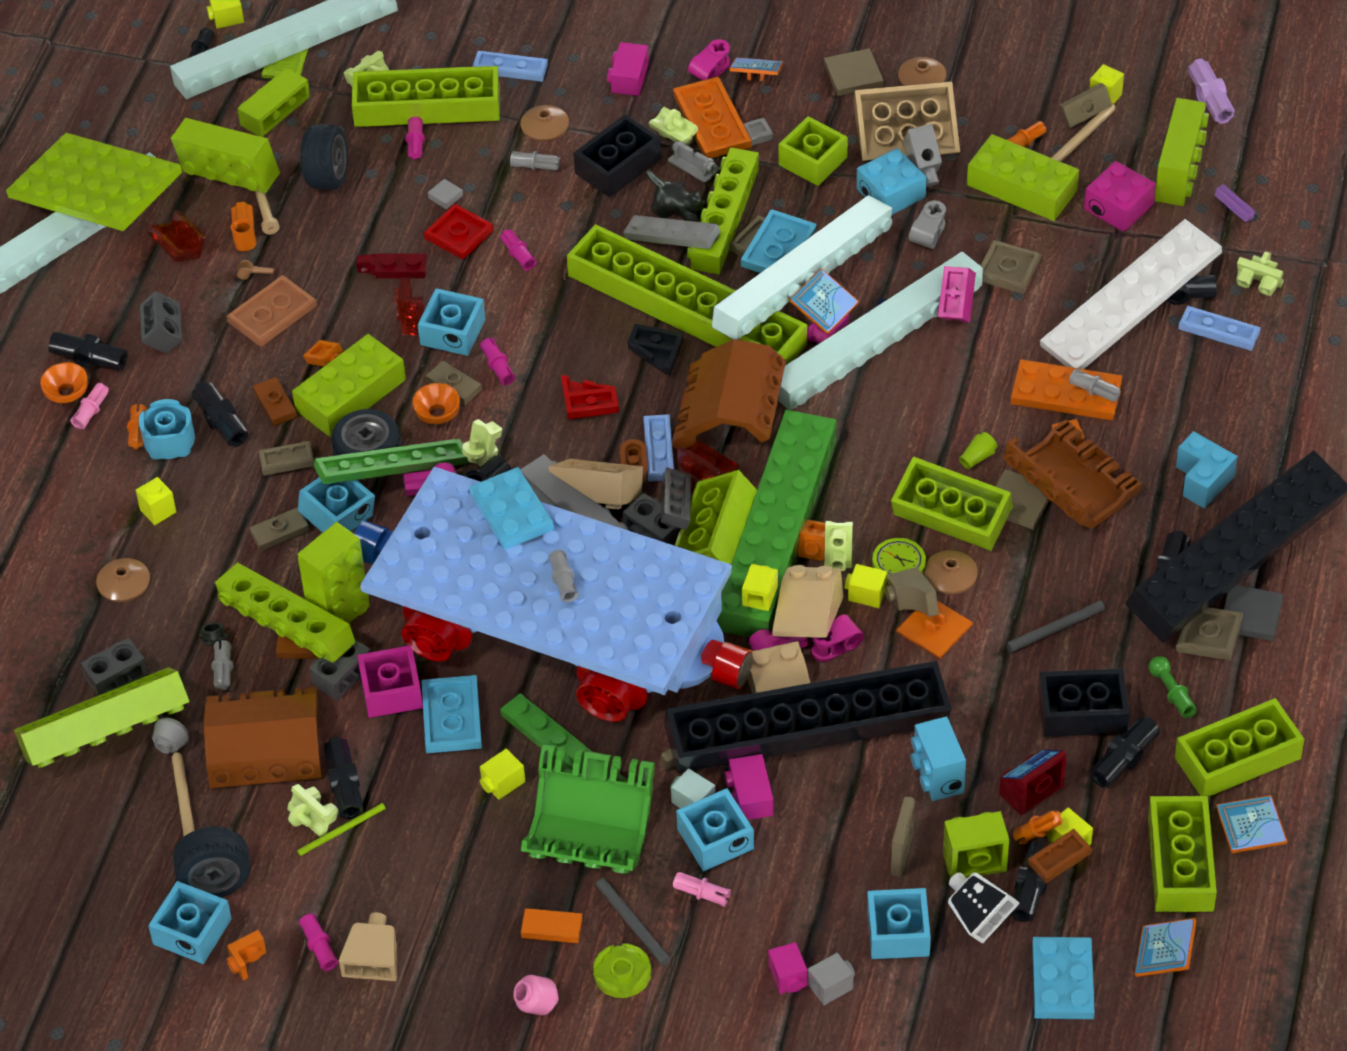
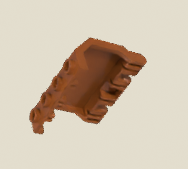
M733 339L703 353L701 359L690 364L686 380L689 386L684 389L677 418L680 425L675 428L672 446L677 450L687 449L696 444L698 434L721 424L744 427L761 443L769 440L786 360L768 345Z
M1064 420L1056 425L1043 441L1025 453L1017 447L1018 439L1016 437L1008 441L1004 454V460L1007 464L1016 469L1030 484L1044 493L1047 499L1053 501L1067 516L1073 518L1080 525L1093 529L1123 508L1126 502L1136 496L1143 488V483L1137 478L1132 477L1133 475L1128 471L1114 479L1112 475L1116 474L1120 464L1114 461L1111 456L1090 439L1076 447L1074 443L1080 440L1082 432L1076 429L1068 420Z
M305 687V694H303L302 688H295L294 695L287 696L284 689L277 691L276 697L274 690L250 692V699H248L247 693H240L239 700L231 701L229 694L222 695V702H220L219 695L207 696L204 716V739L209 787L221 788L322 778L317 732L318 687Z

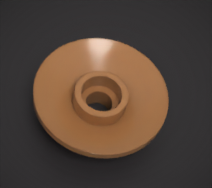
M915 57L905 61L900 66L898 79L903 86L942 83L946 80V70L935 59Z
M551 105L533 107L521 118L522 132L530 139L536 141L555 140L564 135L569 127L567 114L562 109Z
M945 550L935 553L927 560L924 576L936 591L944 594H959L967 591L975 584L978 569L974 560L967 554L956 550Z
M121 558L109 562L100 570L97 575L96 584L99 593L104 598L114 602H127L140 597L147 590L150 584V573L142 562L131 558Z

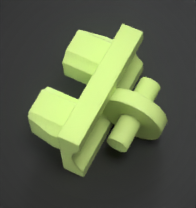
M377 51L371 56L367 55L361 59L359 65L347 69L344 72L347 83L351 84V86L353 85V72L389 70L384 62L383 52Z
M663 107L658 116L649 122V127L657 131L658 135L663 138H669L674 142L683 141L687 146L693 141L692 137L698 131V126L681 117V113L678 110H669L666 107Z
M1267 251L1264 252L1262 258L1254 255L1252 261L1240 257L1237 262L1238 273L1236 282L1238 286L1249 288L1253 279L1261 281L1258 287L1259 292L1271 296L1277 287H1282L1284 282L1282 279L1283 271L1276 269L1278 263L1270 261L1271 253Z
M479 419L473 421L470 440L463 444L462 454L468 457L469 462H474L481 467L494 455H498L495 441L501 437L502 428L493 421L487 424Z
M826 521L824 566L841 568V571L851 568L853 522L834 523Z
M299 784L292 786L293 796L287 808L291 812L288 821L295 827L304 824L306 827L311 828L319 837L327 834L329 824L337 819L338 808L332 803L322 806L320 804V792L314 786L308 789H304Z

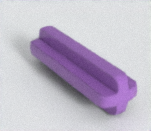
M1226 185L1216 188L1215 196L1244 222H1249L1255 217V211Z

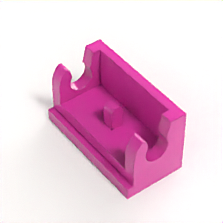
M944 266L938 317L948 321L953 319L963 323H970L976 272L970 268Z

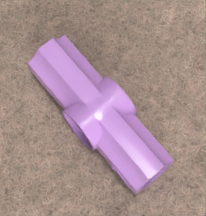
M1203 58L1195 60L1188 66V73L1196 86L1198 101L1206 102V106L1214 121L1219 122V124L1227 123L1234 117L1235 110L1227 97L1223 79L1215 76L1208 61H1204Z

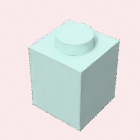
M689 768L682 776H677L670 787L672 803L679 808L715 794V785Z

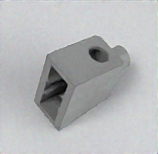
M929 124L909 129L902 143L906 157L926 176V187L934 186L939 183L936 172H938L942 160L933 125Z

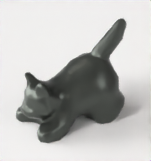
M646 170L645 173L648 179L656 186L651 208L658 217L667 218L670 213L675 212L684 221H699L696 212L702 211L706 207L705 201L700 196V190H697L695 193H689L675 182L663 181L651 170Z

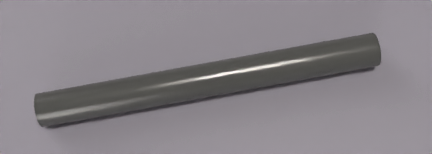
M1101 600L1007 642L1006 647L1012 653L1104 611L1105 606Z
M605 878L599 879L596 882L598 889L661 966L669 963L670 957Z

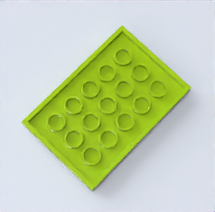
M65 133L6 192L8 197L14 200L124 231L182 173L180 164Z

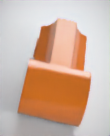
M237 202L231 208V231L234 245L239 251H250L257 243L254 230L253 207L246 202Z

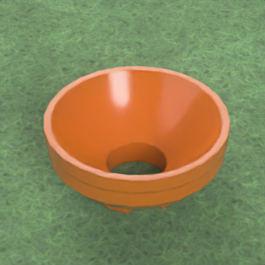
M64 362L48 368L43 373L40 384L44 395L49 400L57 403H69L77 400L86 392L88 378L86 371L80 365ZM64 388H72L74 390L69 395L60 394V391Z
M432 383L423 386L415 393L412 400L416 416L429 424H442L453 419L460 407L458 392L450 385L443 383ZM434 409H443L445 411L441 416L430 414Z

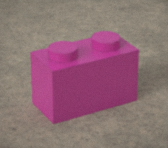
M620 42L617 52H613V68H609L607 73V82L611 83V93L640 96L649 64L648 45Z
M763 755L729 759V771H725L727 788L732 787L733 794L731 795L747 820L773 816V796Z

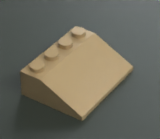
M952 82L855 90L853 102L862 162L872 161L896 148L906 156L902 143L908 130L929 124L933 125L940 155L960 153Z

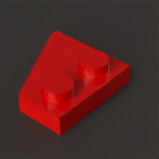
M561 375L567 419L619 413L615 386L599 385L588 380H584L583 383L569 380V376Z

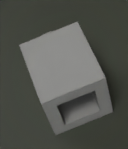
M835 953L808 968V985L822 1004L826 1005L853 990L855 971L849 961H844L838 953Z

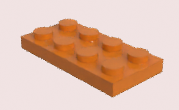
M719 76L673 88V96L684 118L698 126V131L694 138L704 156L715 158L726 155L730 147L742 150L752 148L751 139Z
M1020 359L1011 395V404L1111 421H1114L1118 400L1113 402L1097 394L1090 395L1089 391L1071 385L1069 379L1076 368ZM1079 369L1094 377L1098 375L1101 377V380L1121 389L1122 375Z

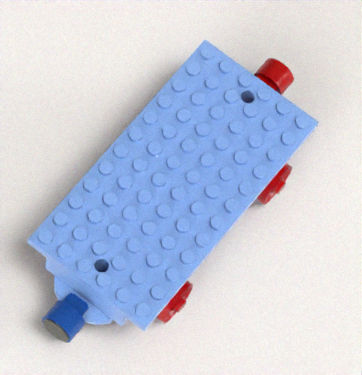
M434 467L394 532L389 528L365 520L359 524L354 532L360 538L363 562L372 565L360 584L361 591L400 604L403 607V616L406 624L402 629V638L407 646L412 645V649L416 654L428 660L436 662L445 661L451 656L453 651L464 650L471 644L472 633L477 631L574 664L577 667L576 674L580 682L576 692L578 702L591 715L609 722H619L626 717L630 710H638L646 704L648 693L657 692L665 695L667 690L678 692L679 688L684 689L699 685L709 677L718 683L740 689L749 675L753 660L752 650L728 642L724 643L723 632L716 621L722 611L721 591L732 573L731 564L543 502L541 504L553 521L554 530L504 550L470 495L469 486L477 484L479 481ZM555 550H562L566 553L568 565L574 572L573 581L578 597L572 602H563L560 599L558 586L554 584L552 579L553 570L549 561V555Z

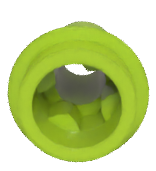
M986 432L976 434L963 455L959 457V461L966 469H971L974 465L995 454V449L998 445L990 434Z

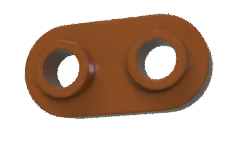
M637 439L625 441L620 447V463L643 466V484L648 477L646 446Z

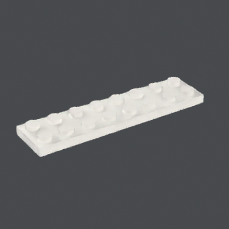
M1184 219L1040 340V346L1066 367L1086 368L1222 253V246Z

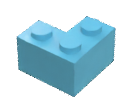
M1193 431L1178 447L1176 468L1186 473L1183 497L1205 509L1235 477L1238 456Z

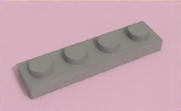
M634 215L623 233L628 240L710 249L720 233V229L717 224Z

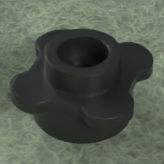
M218 622L204 625L201 628L202 632L199 634V638L203 639L202 643L209 646H214L217 641L221 644V640L229 638L228 633H225L223 625Z

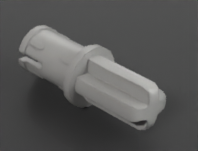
M512 151L510 164L511 167H527L533 171H536L537 168L558 170L560 158L553 155L538 154L537 151L533 153Z
M1077 368L1073 370L1069 379L1071 385L1089 391L1090 395L1097 394L1113 402L1117 401L1121 394L1119 387L1101 380V377L1098 375L1094 377Z
M221 640V649L219 641L214 644V660L211 664L214 671V687L222 691L227 690V687L230 686V671L233 669L231 644L224 640Z

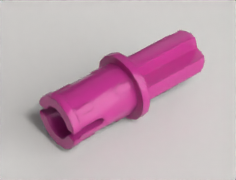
M420 117L408 119V133L405 136V140L408 144V157H412V160L421 158L422 144L425 141V136L422 133L423 120Z
M505 229L503 234L500 235V239L509 249V255L516 258L525 271L531 270L537 261L527 250V244L524 241H520L511 229Z

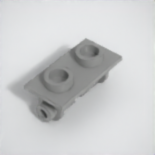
M676 141L673 144L672 150H674V154L668 159V162L700 181L706 183L721 170L712 158H707L699 152L695 153L694 149L688 147L683 141Z

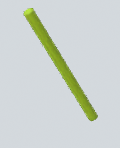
M384 804L377 805L298 849V855L302 856L385 810Z

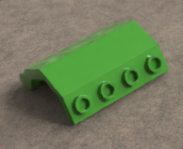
M544 743L541 748L539 761V785L535 815L529 834L522 840L521 851L529 852V856L533 858L551 856L557 857L556 861L561 863H573L574 860L584 862V866L589 868H601L602 865L612 867V871L617 873H629V870L632 871L638 865L647 834L655 762L642 760L639 768V760L632 759L629 765L627 780L619 778L622 765L621 757L614 756L612 761V755L586 751L584 756V750L577 749L573 759V770L564 769L567 754L566 747L559 746L557 749L556 745Z

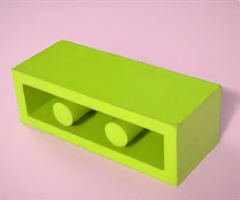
M286 67L237 108L240 126L260 137L266 135L310 97L308 79Z

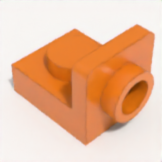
M319 340L303 357L307 364L326 366L344 351L339 343Z
M812 520L806 521L799 537V557L819 561L824 560L825 523Z
M259 930L227 945L229 957L226 958V961L233 974L238 972L243 981L248 979L245 964L255 962L262 955L266 954L264 938Z

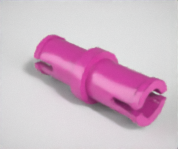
M494 338L484 339L480 343V348L488 359L489 368L495 371L502 385L513 383L516 376L507 363V356L501 353Z
M311 913L303 916L299 920V925L308 940L307 946L309 950L314 952L322 970L328 971L335 968L339 960L329 944L330 938L328 934L323 932L316 915Z

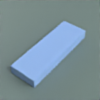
M477 51L472 67L498 66L500 77L543 82L548 67V59Z
M1187 306L1179 322L1180 330L1250 351L1253 350L1261 327L1191 306Z
M670 414L644 416L648 482L662 481L665 468L674 469Z

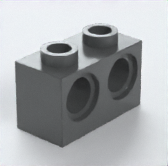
M155 291L140 304L142 343L167 354L182 341L180 303Z
M643 493L623 511V523L629 531L675 546L681 528H670L661 522L662 504L655 498L652 499Z
M130 638L115 643L110 648L92 655L87 660L81 662L84 678L97 696L148 676L145 660Z
M357 640L334 663L322 657L316 659L309 668L312 685L317 686L319 690L336 701L361 678L357 655L371 652L368 647Z

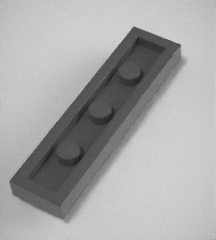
M666 467L662 476L661 522L670 528L687 530L690 522L691 475Z

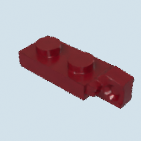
M427 253L358 255L356 261L357 272L375 275L376 279L426 278Z

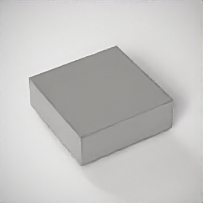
M764 118L743 124L751 139L752 146L773 140V132Z
M443 179L428 192V198L446 210L463 196V190L446 179Z

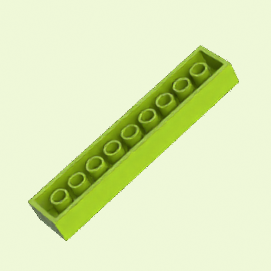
M596 224L567 254L569 277L715 347L733 340L714 329L712 321L714 307L736 290ZM776 311L765 322H761L750 333L743 335L738 340L770 346L786 360V366L794 361L807 346V324L780 311Z

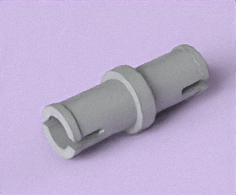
M555 550L549 555V561L553 570L552 579L554 584L558 586L560 599L563 602H572L578 597L573 581L574 572L568 565L566 553L562 550Z

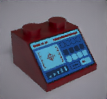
M1042 749L1036 754L1027 756L1020 765L1014 769H1008L1002 774L999 795L1022 816L1064 787L1067 754L1063 750Z

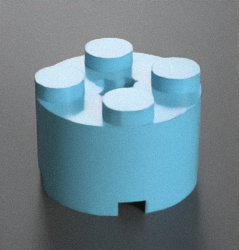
M162 399L150 404V408L145 413L144 410L139 416L140 431L144 447L152 459H172L189 455L195 441V432L191 413L187 407L185 408L180 405L179 401L173 399Z

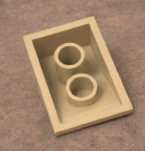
M568 459L550 465L548 469L549 472L594 502L606 504V508L620 509L622 505H631L632 501L642 495L643 466Z
M802 565L787 567L781 582L772 631L773 636L827 638L844 597L841 568H831L830 566L815 568Z
M798 641L752 651V666L747 677L752 693L810 683L806 663Z

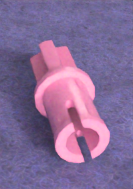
M97 383L88 397L81 400V406L70 419L73 426L78 429H85L92 416L100 411L99 405L109 391L107 386Z
M678 872L673 880V887L675 889L695 895L697 900L703 898L720 904L723 907L728 902L726 898H729L731 894V889L709 883L707 878L701 880Z

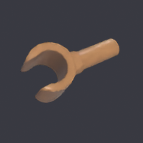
M248 260L241 261L237 267L239 271L237 277L243 280L248 279L251 273L273 275V268L257 267Z

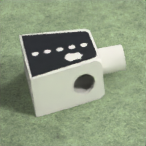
M959 872L953 875L949 881V885L955 890V893L949 898L948 904L968 934L982 944L1020 904L1015 898L976 872L972 873L968 879Z

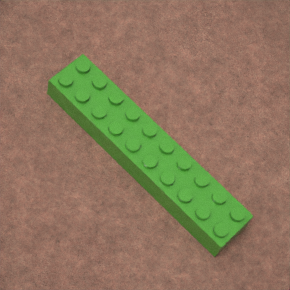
M785 410L732 562V573L721 594L722 611L716 621L722 632L751 637L755 632L762 629L773 631L781 582L787 567L795 565L798 556L800 532L806 521L810 520L836 442V419ZM751 564L778 569V587L769 611L742 605V587Z

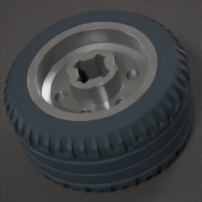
M314 124L309 126L303 135L300 155L301 169L305 182L311 188L337 189L346 178L348 146L345 134L338 125Z
M374 409L358 410L345 415L336 423L331 437L334 456L402 446L400 430L395 420L388 414Z
M209 826L196 829L185 835L177 843L173 852L176 881L218 897L226 896L239 889L247 881L250 874L251 864L248 846L240 834L229 828Z

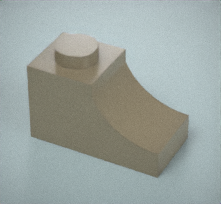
M918 567L886 575L888 586L885 587V594L887 600L893 602L899 611L904 609L923 612L928 617L939 614L936 591Z

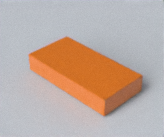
M525 908L521 938L579 943L583 921L582 913Z

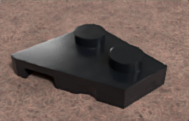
M634 324L628 339V349L664 374L670 376L684 342V333Z

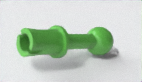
M1156 656L1151 659L1148 666L1149 672L1155 677H1160L1168 689V701L1176 706L1183 718L1192 717L1197 711L1196 706L1188 696L1186 686L1178 685L1170 674L1171 665L1168 659L1163 656Z

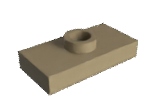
M1103 83L1060 104L1066 125L1070 128L1112 106L1106 86Z
M444 361L426 375V382L429 384L443 383L453 387L458 392L460 403L466 405L482 391L480 383Z
M310 441L258 450L263 476L314 466Z
M295 508L249 527V531L260 551H263L308 532L309 527L302 514L298 512V508Z

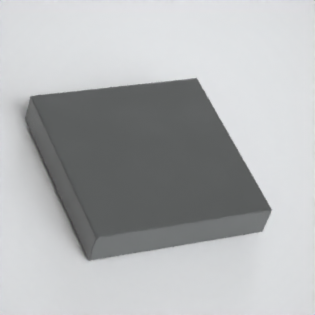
M1236 585L1227 594L1224 610L1243 613L1238 635L1274 642L1284 594Z

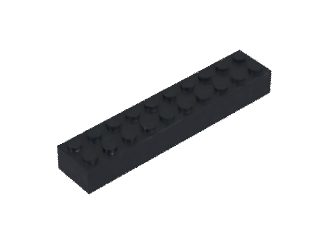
M1313 450L1137 586L1125 604L1164 643L1338 506L1347 495V483Z
M931 661L667 708L664 726L676 773H682L688 768L693 771L729 764V759L759 754H762L763 758L913 731L916 724L946 716L949 720L952 709L938 662Z

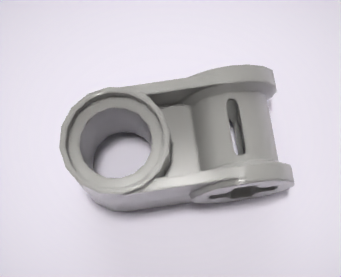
M934 200L924 205L919 217L911 227L909 233L910 242L930 249L935 248L945 228V220L943 218L946 214V207L942 202Z

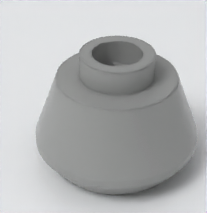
M166 717L155 722L152 740L157 750L168 754L169 752H176L187 744L189 734L183 724Z

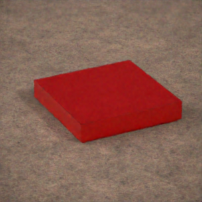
M454 204L424 232V239L463 260L494 231V225L463 207Z

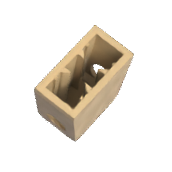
M371 913L368 924H353L339 959L342 977L397 981L395 928L391 925H386L387 917L384 914Z

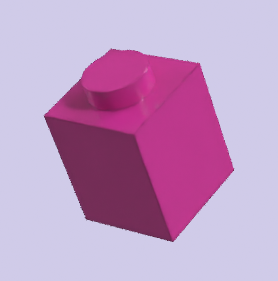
M796 942L768 950V966L780 994L797 992L803 987L808 986V970Z

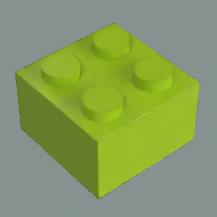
M808 116L778 144L779 166L819 186L847 159L848 137Z
M1001 811L993 813L984 812L976 816L964 818L955 817L944 822L943 855L950 879L959 872L967 879L974 872L981 876L1007 872L1009 837Z

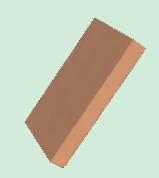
M282 275L229 313L226 318L228 323L262 347L317 306V301Z

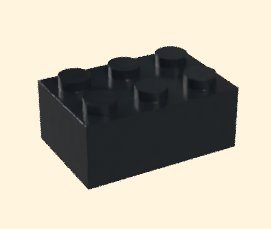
M625 114L573 153L575 174L610 198L662 159L661 138Z
M1123 668L1039 672L1038 697L1043 737L1127 732L1129 707Z

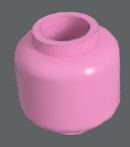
M536 975L524 976L516 984L513 992L517 1007L522 1012L546 1015L553 1010L558 1001L556 984L546 977Z

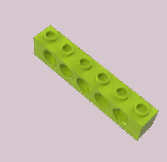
M730 147L727 157L723 156L720 168L721 173L716 174L714 180L715 189L709 192L707 209L703 208L701 214V222L717 224L720 233L710 249L688 247L687 258L691 259L692 270L720 275L729 252V244L733 241L759 171V152Z
M238 562L215 581L218 598L225 606H232L243 616L255 619L261 626H267L273 629L279 636L287 637L294 641L297 646L305 647L312 651L318 658L323 657L334 663L356 643L349 623Z

